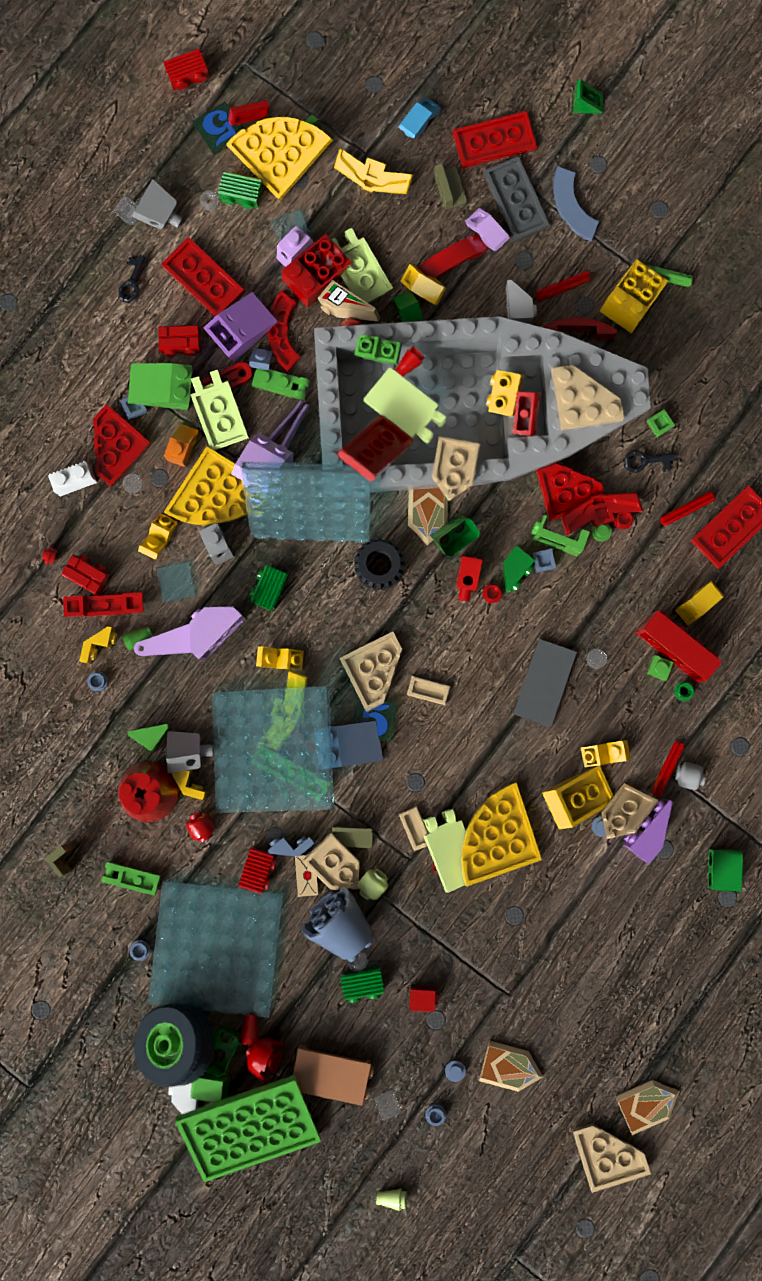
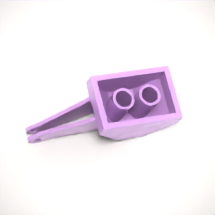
M300 400L292 412L269 437L257 433L247 444L231 474L267 494L287 474L292 466L293 453L287 449L303 417L307 413L309 405L305 404L300 411L303 405V401ZM297 416L296 420L294 421L292 427L290 428L282 444H276L278 439L281 437L284 431L288 428V426Z
M204 607L202 610L199 608L191 616L193 619L190 621V624L137 642L134 646V651L140 656L193 653L199 660L205 662L246 618L234 607ZM141 646L144 647L143 651H140Z

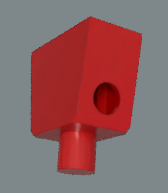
M461 555L456 588H460L458 600L470 602L471 592L477 590L482 565L481 558ZM466 576H471V582L469 584L464 583V578Z

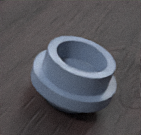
M93 672L88 677V686L93 691H102L107 687L108 678L103 672Z
M602 816L595 818L591 825L593 833L599 837H605L606 832Z
M137 940L130 946V955L137 961L145 960L150 954V946L144 940Z
M453 1060L446 1065L445 1074L450 1081L458 1082L464 1078L466 1070L462 1062Z
M433 1104L427 1108L425 1115L429 1124L439 1126L445 1121L446 1112L441 1105Z

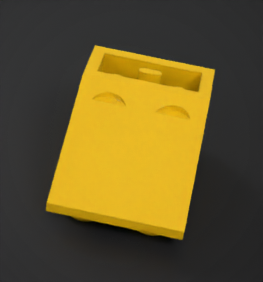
M636 259L606 299L599 312L632 334L666 286L668 280Z

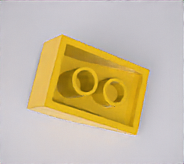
M600 765L542 792L559 829L572 828L603 810L614 797Z

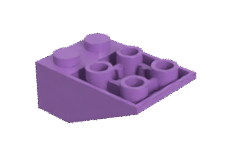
M252 292L215 316L204 329L224 353L235 362L278 321Z
M660 798L637 832L627 834L624 837L623 845L648 864L651 863L663 848L672 802L667 799Z

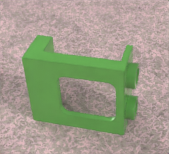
M546 515L541 520L537 519L531 534H534L532 540L574 556H578L583 551L590 533L589 531L582 529L576 535L575 540L543 529Z

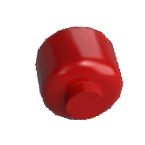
M199 810L189 815L190 819L185 825L193 840L203 842L213 836L215 825L207 812L201 813Z

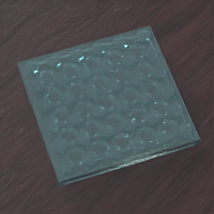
M242 462L241 472L251 537L257 539L275 538L278 540L296 539L300 541L307 539L316 541L334 540L337 542L355 541L357 543L369 542L370 481L352 466Z
M329 686L212 692L216 813L334 809Z
M163 881L148 1004H188L205 1011L241 1015L251 1014L269 1018L283 894L262 892L260 894L245 889Z

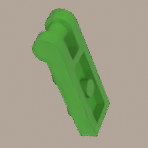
M256 368L252 387L305 400L306 387H309L310 380L273 370ZM294 384L299 385L297 390H292Z
M106 861L105 868L107 869L105 875L102 876V882L153 896L156 895L161 875ZM114 870L119 872L118 878L113 877Z

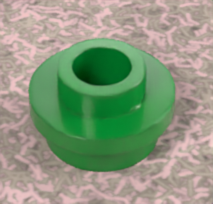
M687 681L679 682L674 687V695L680 701H688L694 696V687ZM683 687L687 690L685 695L681 694V688Z

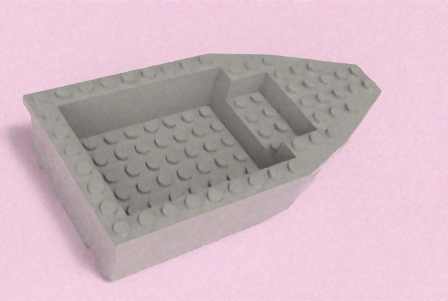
M499 316L314 328L324 492H333L335 495L439 488L432 478L439 436L480 443L472 486L513 480L575 454L651 409L647 367L564 333ZM359 334L379 337L381 340L400 342L402 349L399 362L407 349L410 350L414 346L425 359L422 361L423 364L408 373L404 379L437 403L439 406L436 411L446 417V422L441 428L432 420L426 425L425 428L433 433V438L428 444L416 435L413 438L412 445L372 482L363 477L361 473L337 455L345 445L381 415L365 403L364 398L389 367L395 371L398 365L356 356L355 350ZM574 365L621 399L624 420L622 422L561 431L551 369ZM496 370L524 374L521 391L541 392L537 434H514L512 431L514 430L513 422H515V416L488 412L487 398L489 394H492L491 378L493 373L496 374Z

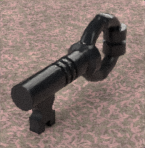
M139 255L138 259L129 257L130 262L127 261L128 265H134L135 267L130 279L119 287L118 293L121 302L130 304L139 295L137 281L147 259L143 255ZM127 286L135 288L132 296L123 294Z
M633 450L623 458V462H625L624 468L632 473H638L650 463L662 462V472H666V469L671 471L669 463L675 460L674 453L647 456L642 451ZM633 455L641 457V465L638 468H633L630 463L631 456Z

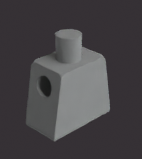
M153 179L132 214V217L158 229H162L166 222L177 228L183 218L173 212L177 201Z
M219 523L199 531L206 549L216 565L234 558Z
M167 731L168 773L198 769L201 767L200 757L213 756L212 744L200 745L199 734Z

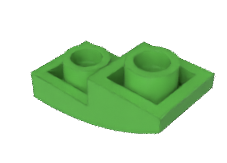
M359 334L355 355L374 361L398 365L402 344L400 342L381 340L375 336Z

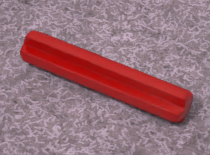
M583 271L535 292V297L538 302L578 287L590 281V274L588 271Z
M709 491L661 516L660 521L663 526H667L715 501V496Z
M678 741L673 743L653 785L652 795L656 797L662 796L685 748L683 743Z

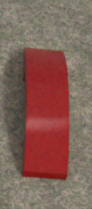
M475 234L443 249L417 268L425 275L438 280V277L469 259L472 261L487 252L488 249L479 234Z
M586 318L561 319L542 326V328L557 332H594V340H613L617 334L615 328L603 322Z
M143 592L122 593L120 595L63 597L64 617L144 613Z

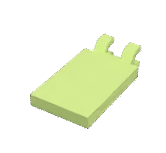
M350 228L345 231V238L349 243L345 247L340 248L335 237L331 239L352 261V264L340 276L350 292L370 304L393 291L392 285L364 237L358 240L353 229Z
M390 367L364 398L365 403L390 420L411 438L418 435L427 444L433 438V433L425 428L430 420L440 428L446 422V417L436 411L439 406L437 403Z
M218 370L210 372L213 384L203 387L199 376L192 378L191 381L196 393L190 394L212 450H217L249 438L228 381L222 383Z
M453 809L441 812L446 822L441 826L437 825L435 817L423 820L429 832L423 836L447 893L465 885L462 875L461 852L466 830L462 820L456 821Z

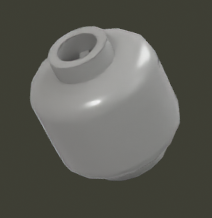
M684 762L678 766L675 780H678L677 783L680 787L697 790L700 785L704 786L707 775L703 774L702 766Z

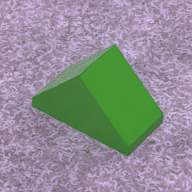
M171 724L127 731L129 737L153 752L156 751L163 741L167 731L171 729Z
M225 1073L219 1077L215 1075L201 1076V1078L192 1083L190 1098L210 1102L224 1100L228 1096L230 1074Z

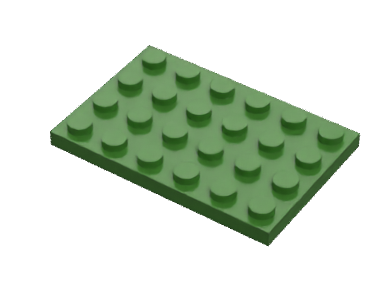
M295 1075L175 1116V1123L204 1182L321 1142L320 1134Z

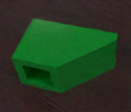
M515 546L502 563L504 586L507 593L511 590L515 592L522 584L520 578L523 575L528 576L534 569L532 564L535 560L518 546Z

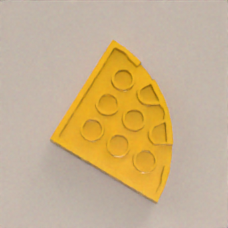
M275 117L256 122L257 124L247 129H242L226 145L258 179H262V183L279 200H282L333 140L322 130L307 122L295 118Z
M206 446L164 513L174 519L194 525L225 524L240 519L254 511L269 497L274 489L272 488L265 494L232 475L235 464Z
M517 783L505 786L491 795L479 807L471 819L464 836L461 852L462 875L465 886H470L542 860Z

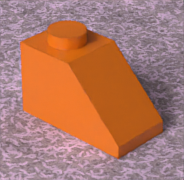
M180 424L170 437L164 454L166 460L187 467L199 430Z

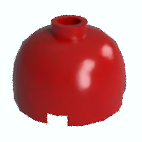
M261 1038L254 1045L249 1046L246 1052V1057H248L247 1065L253 1076L264 1082L270 1080L267 1077L270 1074L274 1075L282 1060L283 1052L280 1051V1048L284 1047L283 1042L273 1038Z

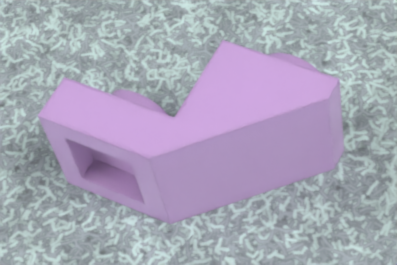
M480 208L465 221L469 228L479 233L484 244L494 251H497L510 239L509 235L495 219Z

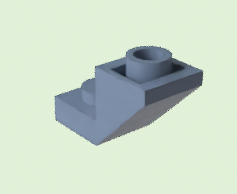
M311 835L308 838L303 836L295 843L297 847L294 848L285 836L282 839L278 836L269 843L271 848L268 852L270 854L300 856L315 843V840Z

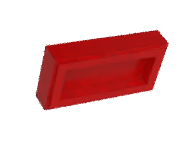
M268 101L231 107L228 119L230 125L267 118L269 110Z

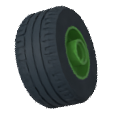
M164 1004L155 1007L142 1019L134 1040L135 1059L141 1073L148 1081L160 1087L183 1086L197 1081L208 1070L215 1050V1037L209 1019L200 1009L188 1004Z

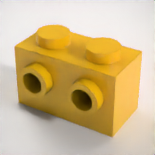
M496 370V374L493 373L491 378L493 390L492 394H489L487 398L488 412L514 416L516 413L514 411L516 409L515 401H517L516 393L521 391L524 374L504 370Z

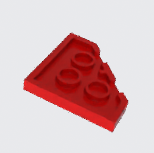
M106 404L93 418L95 432L94 451L96 454L95 473L110 487H113L148 449L151 443Z
M554 462L536 470L547 516L550 521L562 517V515L590 499L591 496L600 493L604 494L602 483L598 479L559 462Z

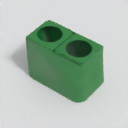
M460 513L430 536L443 554L452 557L479 537V530L471 519ZM464 522L465 528L461 533L453 532V528ZM448 533V542L444 545L438 544L436 539L438 540Z
M709 849L708 888L711 890L741 893L742 850Z
M223 1024L214 1035L216 1042L215 1050L223 1049L226 1052V1059L222 1063H216L212 1059L206 1072L218 1077L225 1073L237 1046L240 1032ZM225 1032L234 1036V1041L231 1044L223 1043L220 1038L221 1033Z

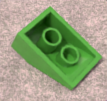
M131 363L128 403L188 410L192 366L175 363Z

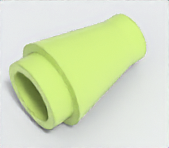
M402 1189L378 1191L377 1205H383L398 1211L406 1209L407 1191H402Z

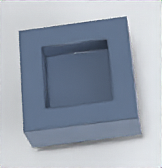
M253 348L249 366L269 370L273 351Z
M128 397L120 400L129 420L147 413L145 405L128 403Z
M552 549L532 553V558L535 560L533 563L536 573L556 569Z

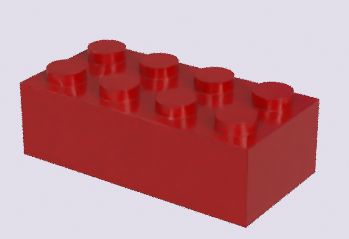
M655 611L649 614L635 633L669 661L674 662V665L694 681H707L722 663L718 659L719 655L711 649H705L702 646V641L694 636H689L686 633L687 630L682 625L674 624L666 612Z

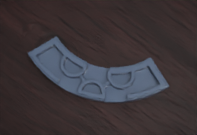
M557 166L553 182L556 208L561 218L565 220L573 232L591 242L599 221L588 216L576 201L573 189L575 172Z

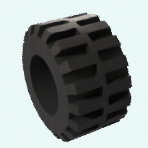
M371 539L368 543H363L362 547L357 550L354 559L355 572L360 582L365 584L366 587L372 588V590L391 588L402 577L404 570L402 551L398 549L395 543H391L388 539ZM380 553L389 557L391 568L388 573L374 575L369 571L367 563L372 555Z

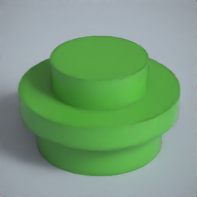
M608 523L592 527V536L597 541H606L612 534V529Z

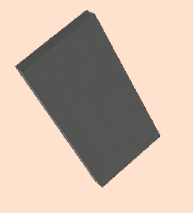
M520 156L483 171L514 242L550 227V223Z
M538 639L513 715L552 727L577 652Z

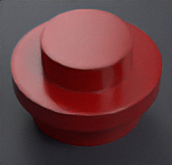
M616 513L614 515V525L618 529L625 530L633 524V515L631 513Z
M52 545L49 546V549L45 548L42 555L46 565L48 563L53 564L56 557L57 549L53 548Z
M488 584L484 587L482 596L488 603H497L502 597V589L497 584Z

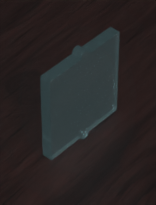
M300 210L288 215L284 214L283 217L270 221L278 242L296 225L312 239Z
M189 562L177 565L172 563L171 566L157 568L164 603L175 600L182 601V599L196 596Z

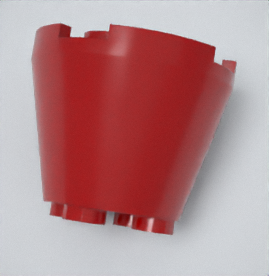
M152 761L141 762L130 767L122 776L118 787V797L124 811L132 818L142 822L157 821L170 814L175 808L180 793L179 786L174 777L167 771V766ZM143 790H146L144 797H138V795L141 794Z

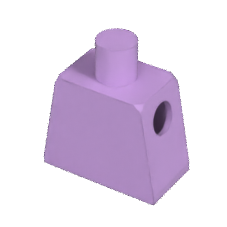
M296 225L278 243L277 260L286 267L313 245V240Z

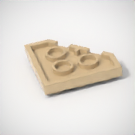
M574 365L551 369L561 431L622 422L624 420L621 399Z
M394 632L340 658L366 712L385 703L402 653V648Z
M592 1123L572 1129L592 1193L651 1174L645 1154L640 1149Z

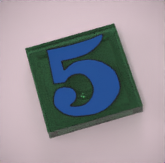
M225 101L192 121L213 155L228 147L226 144L243 129L240 124L230 125L228 120L230 108Z
M357 697L354 724L376 721L378 740L391 742L397 702L385 701L384 704L366 712L360 698Z

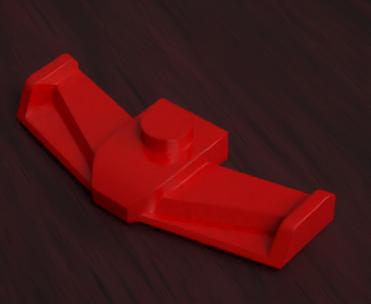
M637 492L600 493L591 496L587 501L562 515V524L566 536L590 521H593L594 527L614 522L613 514L643 512V508Z

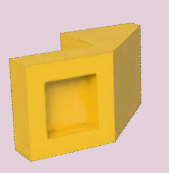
M409 264L401 279V282L410 291L434 305H438L446 290V287L440 281L425 275L412 264Z
M160 513L151 523L149 535L140 544L138 551L156 560L166 548L178 521Z
M710 581L697 590L689 600L677 607L675 611L687 625H690L711 609L724 595Z
M106 627L84 641L79 662L92 664V660H95L97 656L96 645L112 648V644H115L117 640L116 629Z
M258 646L256 666L302 671L304 651Z
M627 740L581 748L584 767L631 760Z
M193 770L171 773L183 795L201 800L206 799L208 791L203 790V786L197 784L189 786Z

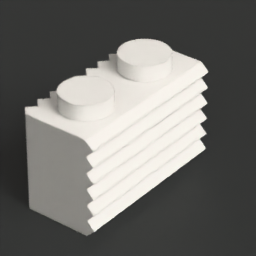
M85 461L83 463L79 462L75 466H68L67 469H61L60 472L49 473L48 475L54 492L59 496L97 483L92 467Z

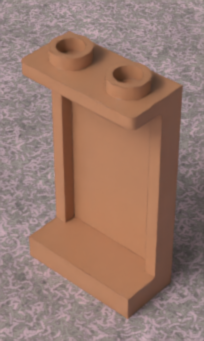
M299 1044L293 1075H295L302 1093L362 1106L363 1100L368 1099L370 1087L366 1085L367 1080L372 1079L374 1066H371L370 1059L362 1061L307 1049V1045Z

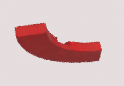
M281 290L270 309V313L278 323L268 331V339L278 363L289 373L301 359L291 346L287 333L289 317L297 304Z

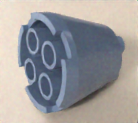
M342 887L335 894L331 891L321 898L309 911L311 916L307 923L304 922L301 928L302 933L309 940L349 962L354 961L358 957V953L364 948H368L374 940L371 937L372 929L356 899L345 887Z

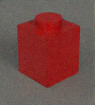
M410 986V1011L434 1012L435 1006L439 1005V993H435V987Z

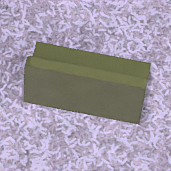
M442 164L435 165L434 176L444 209L448 210L465 205L467 200L457 168L452 167L444 170Z
M332 826V834L345 847L372 848L373 827Z
M72 842L59 846L45 858L60 878L73 871L64 860V857L76 848Z

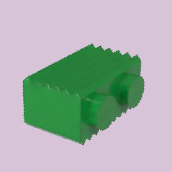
M223 171L218 190L220 200L228 205L240 204L246 209L258 208L263 189L262 179Z
M268 565L264 569L261 568L257 575L259 580L257 587L253 586L249 594L250 602L274 612L289 575Z
M380 966L340 973L344 1001L349 1000V1003L361 1001V997L369 996V999L380 998L381 994L384 993Z

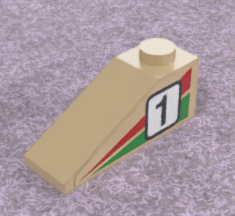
M333 280L318 297L322 305L321 309L328 315L333 314L338 318L379 321L381 319L375 307Z

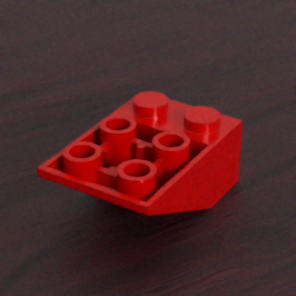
M325 234L282 269V280L309 308L318 300V297L332 280L336 282L352 264V261Z

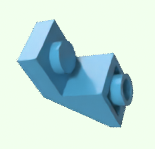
M426 97L413 106L399 125V128L407 136L416 138L424 133L429 120L439 115L442 108Z

